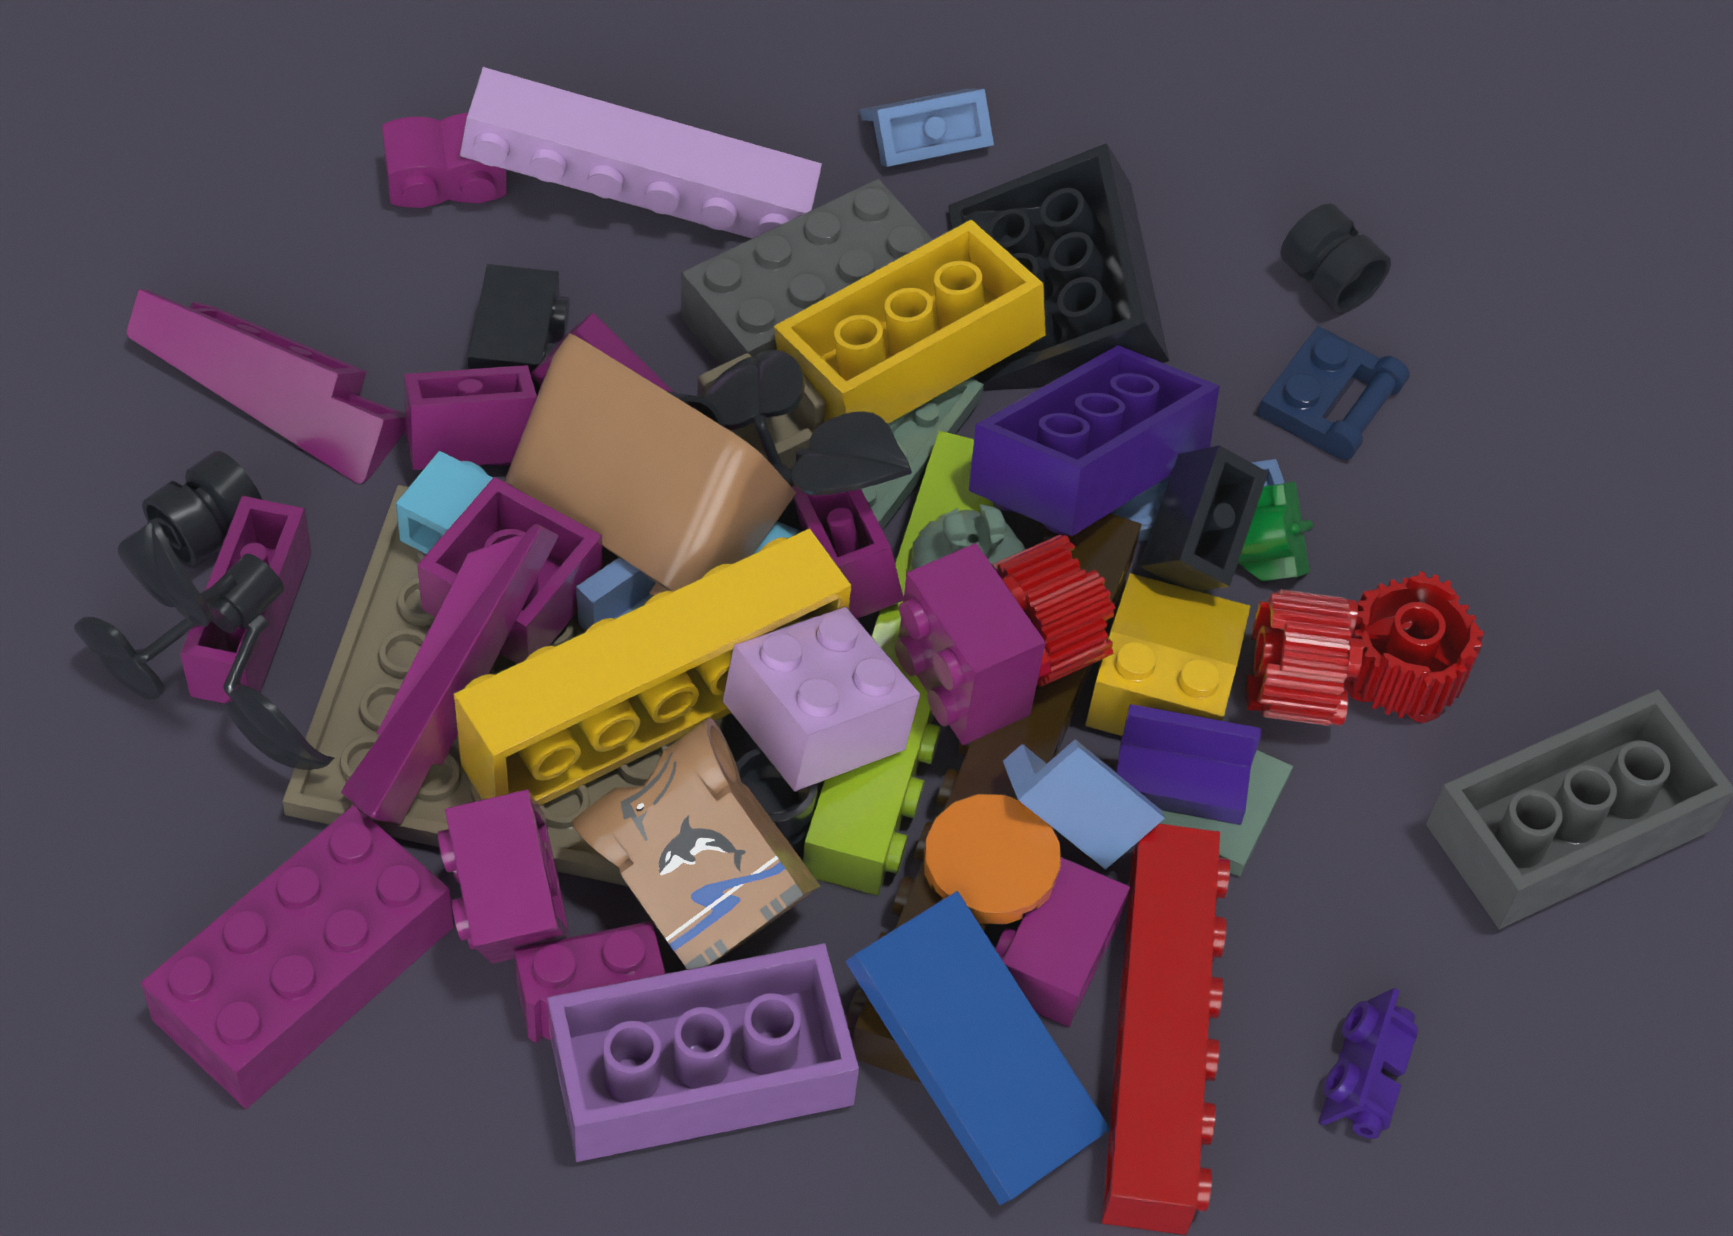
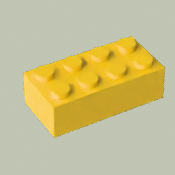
M969 220L774 325L777 350L791 355L797 361L803 374L825 401V422L845 413L865 411L880 416L889 424L1046 336L1043 283L974 221Z

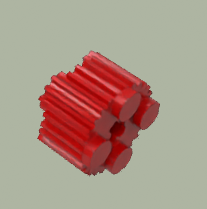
M1061 534L991 564L1045 641L1037 685L1039 684L1040 687L1114 654L1112 649L1113 641L1110 639L1106 641L1108 634L1104 629L1107 627L1106 620L1114 617L1113 609H1115V604L1110 601V590L1105 588L1104 577L1100 576L1095 569L1087 573L1085 569L1082 570L1080 568L1079 560L1077 558L1073 559L1071 553L1072 550H1075V546L1069 541L1067 535L1061 536Z
M1420 571L1418 576H1412L1409 579L1403 578L1400 584L1395 579L1389 581L1388 587L1380 583L1377 589L1365 590L1357 604V621L1351 637L1362 639L1363 641L1362 665L1357 678L1347 677L1344 681V686L1351 698L1359 702L1372 701V708L1376 710L1381 706L1387 715L1395 711L1399 718H1404L1405 713H1407L1411 719L1420 723H1426L1439 718L1445 705L1450 707L1453 705L1455 698H1459L1482 647L1481 641L1484 631L1480 630V627L1475 623V615L1467 614L1469 606L1458 603L1460 597L1451 588V581L1446 580L1442 583L1439 581L1438 575L1434 574L1431 578H1428L1425 572Z
M1282 589L1277 591V593H1271L1268 602L1259 601L1258 611L1255 612V622L1252 625L1251 640L1256 641L1254 675H1247L1245 688L1247 693V710L1261 711V715L1267 718L1327 726L1343 725L1348 708V692L1344 689V681L1347 677L1357 678L1362 665L1363 641L1362 639L1351 638L1357 621V601L1342 597Z

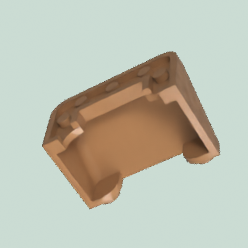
M570 333L552 357L504 480L505 483L602 535V546L640 570L655 583L649 592L652 597L663 591L674 592L702 579L708 571L718 565H732L753 555L796 494V491L772 464L742 438L586 341Z

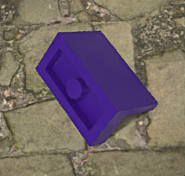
M1130 704L1119 745L1115 772L1163 811L1241 825L1246 812L1250 771L1260 741L1261 728Z

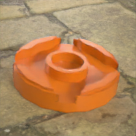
M977 794L954 802L935 818L926 838L924 848V874L930 887L932 888L933 884L935 891L942 896V900L958 891L977 922L983 924H1008L1022 919L1024 913L1032 911L1036 906L1039 909L1049 900L1061 867L1060 842L1052 827L1019 800L1006 795Z

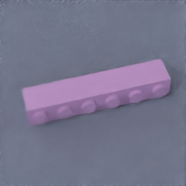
M485 67L482 69L467 115L460 152L461 157L479 161L488 166L511 170L545 182L557 183L589 192L602 198L614 199L646 208L659 214H667L706 225L712 229L724 230L752 239L812 210L822 163Z

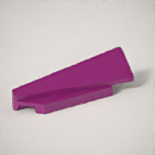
M146 289L138 290L127 327V336L353 482L357 484L366 482L405 433V413L356 395L361 392L367 371L214 306L193 301L189 308Z
M535 524L526 533L468 553L376 733L380 735L347 780L341 791L346 798L365 814L376 820L402 824L432 763L442 766L458 735L454 693L463 690L477 677L489 674L559 536L558 534Z

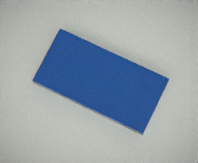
M958 891L845 961L999 1205L1015 1198L1111 1130Z

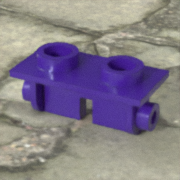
M1392 988L1368 1001H1360L1346 1016L1342 1026V1035L1345 1037L1338 1062L1328 1073L1323 1086V1093L1327 1097L1318 1122L1323 1126L1347 1117L1354 1122L1352 1126L1353 1131L1369 1139L1378 1138L1382 1130L1390 1127L1401 1085L1382 1074L1381 1070L1383 1068L1396 1077L1405 1074L1419 1031L1414 1023V1013L1406 1008L1395 1006L1400 992L1396 988Z

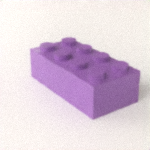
M825 943L547 997L550 1039L576 1162L854 1105L859 1067Z

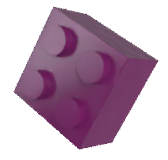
M493 477L417 565L422 610L434 617L437 616L468 553L526 533L535 524L558 534L559 536L499 652L519 664L525 661L534 651L549 646L578 611L576 586L603 569L602 535L500 479Z
M977 543L907 572L904 598L899 606L901 621L899 637L895 641V652L903 670L909 676L916 675L928 692L929 706L936 720L942 726L949 725L961 744L965 745L1031 715L1045 641Z
M529 790L446 808L445 813L449 829L438 831V841L446 871H453L457 883L460 882L463 897L452 899L453 915L460 940H468L471 950L476 949L488 961L494 964L515 959L514 949L570 938L571 934L545 813Z

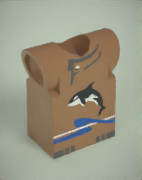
M709 717L663 751L655 769L644 785L613 788L576 816L571 822L575 830L590 846L619 867L621 876L687 970L715 965L821 887L750 789L741 782L738 768L727 741L719 727Z

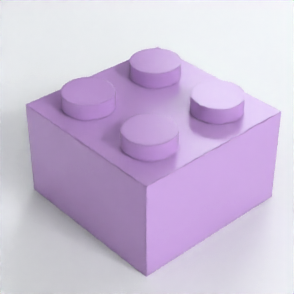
M846 607L735 644L723 702L790 787L797 791L905 750L920 693Z

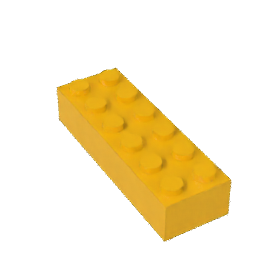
M809 528L790 538L780 537L767 543L759 552L732 565H718L708 571L702 579L674 592H660L650 598L644 606L616 619H602L589 627L585 633L558 646L542 647L530 654L525 661L495 675L485 674L477 677L463 690L454 693L461 766L482 800L528 789L538 805L541 806L681 738L708 717L716 721L732 713L724 704L723 697L734 645L843 607L849 610L851 584Z

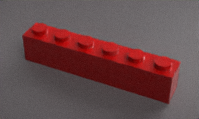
M1159 823L1139 840L1132 849L1109 1124L1111 1130H1109L1101 1224L1187 1235L1196 1210L1206 1212L1208 1209L1212 1170L1211 1168L1200 1167L1201 1145H1211L1215 1126L1216 1106L1215 1103L1204 1102L1205 1080L1213 1082L1215 1080L1219 1060V1040L1208 1038L1209 1018L1218 1019L1223 994V979L1212 977L1213 957H1222L1227 926L1226 918L1215 916L1216 898L1225 899L1230 874V859L1219 858V831Z

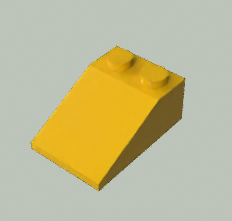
M1130 573L1109 635V639L1113 641L1112 649L1114 654L1102 659L1085 726L1122 736L1130 704L1223 721L1251 606Z

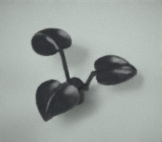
M763 351L755 357H748L739 361L715 379L705 396V399L713 403L723 416L726 429L736 430L754 422L768 461L791 487L796 486L804 493L810 495L843 493L878 485L912 473L910 464L900 449L889 425L880 416L865 411L845 413L824 422L812 433L809 444L810 448H802L796 452V463L791 469L783 465L769 432L766 418L782 416L793 411L799 405L805 390V378L799 364L791 355L783 351ZM792 499L777 522L801 530Z
M158 518L150 520L140 530L127 536L118 546L119 557L126 568L155 600L167 607H176L177 611L186 618L148 647L134 650L125 636L112 624L95 617L81 618L74 625V630L80 639L93 652L99 655L101 662L107 670L135 694L145 699L155 700L164 693V686L146 662L152 660L197 625L207 627L213 622L228 633H234L238 627L247 629L223 685L225 693L230 697L224 704L225 711L249 742L270 759L285 766L302 770L320 769L328 766L335 757L327 756L317 751L268 698L248 686L241 685V676L258 636L269 625L268 621L261 614L284 591V585L275 571L260 558L246 553L212 587L199 593L171 548Z

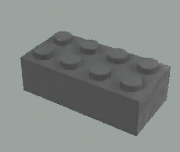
M876 179L683 271L681 280V319L719 365L725 364L746 353L755 357L763 351L777 350L774 325L933 239L880 179Z
M1657 689L1443 784L1426 826L1497 928L1501 929L1712 831L1733 797V785L1661 691Z

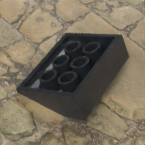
M1107 143L948 205L952 229L969 220L974 221L1043 283L1046 336L978 373V382L984 384L983 390L1045 386L1117 345L1162 363L1169 361L1132 186Z

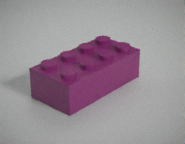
M353 805L140 982L152 1021L238 1103L247 1109L454 928L450 890L357 806Z

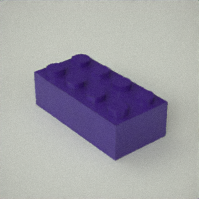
M1117 345L976 423L968 491L992 501L996 507L1002 510L1018 512L1043 523L1048 530L1054 533L1073 536L1170 476L1178 454L1210 447L1220 386Z

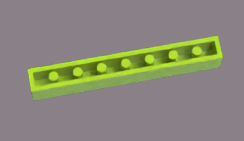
M938 431L895 563L903 596L906 574L910 571L913 542L918 537L919 532L930 521H935L940 515L949 513L958 508V511L975 510L980 513V504L1000 509L992 501L968 491L974 439ZM902 602L880 610L872 638L920 693L906 749L824 781L805 840L803 863L815 879L877 896L880 894L886 871L898 874L900 871L908 840V835L898 833L903 816L914 819L916 817L925 780L915 778L920 762L932 764L941 731V726L932 724L934 715L929 706L928 692L916 675L909 676L903 670L895 652V641L899 637L901 621L899 606Z

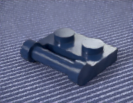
M1317 325L1262 398L1257 415L1337 458L1350 459L1363 443L1362 433L1390 394L1394 395L1400 392L1408 381L1410 373L1407 366L1399 359L1392 356L1379 358ZM1355 379L1368 384L1342 421L1338 420L1333 423L1327 420V417Z

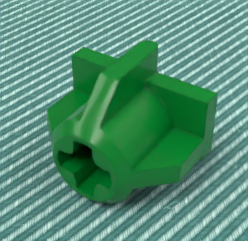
M1296 481L1263 487L1238 561L1239 565L1243 566L1261 581L1298 577L1310 573L1304 533L1313 529V522L1308 519L1302 520Z

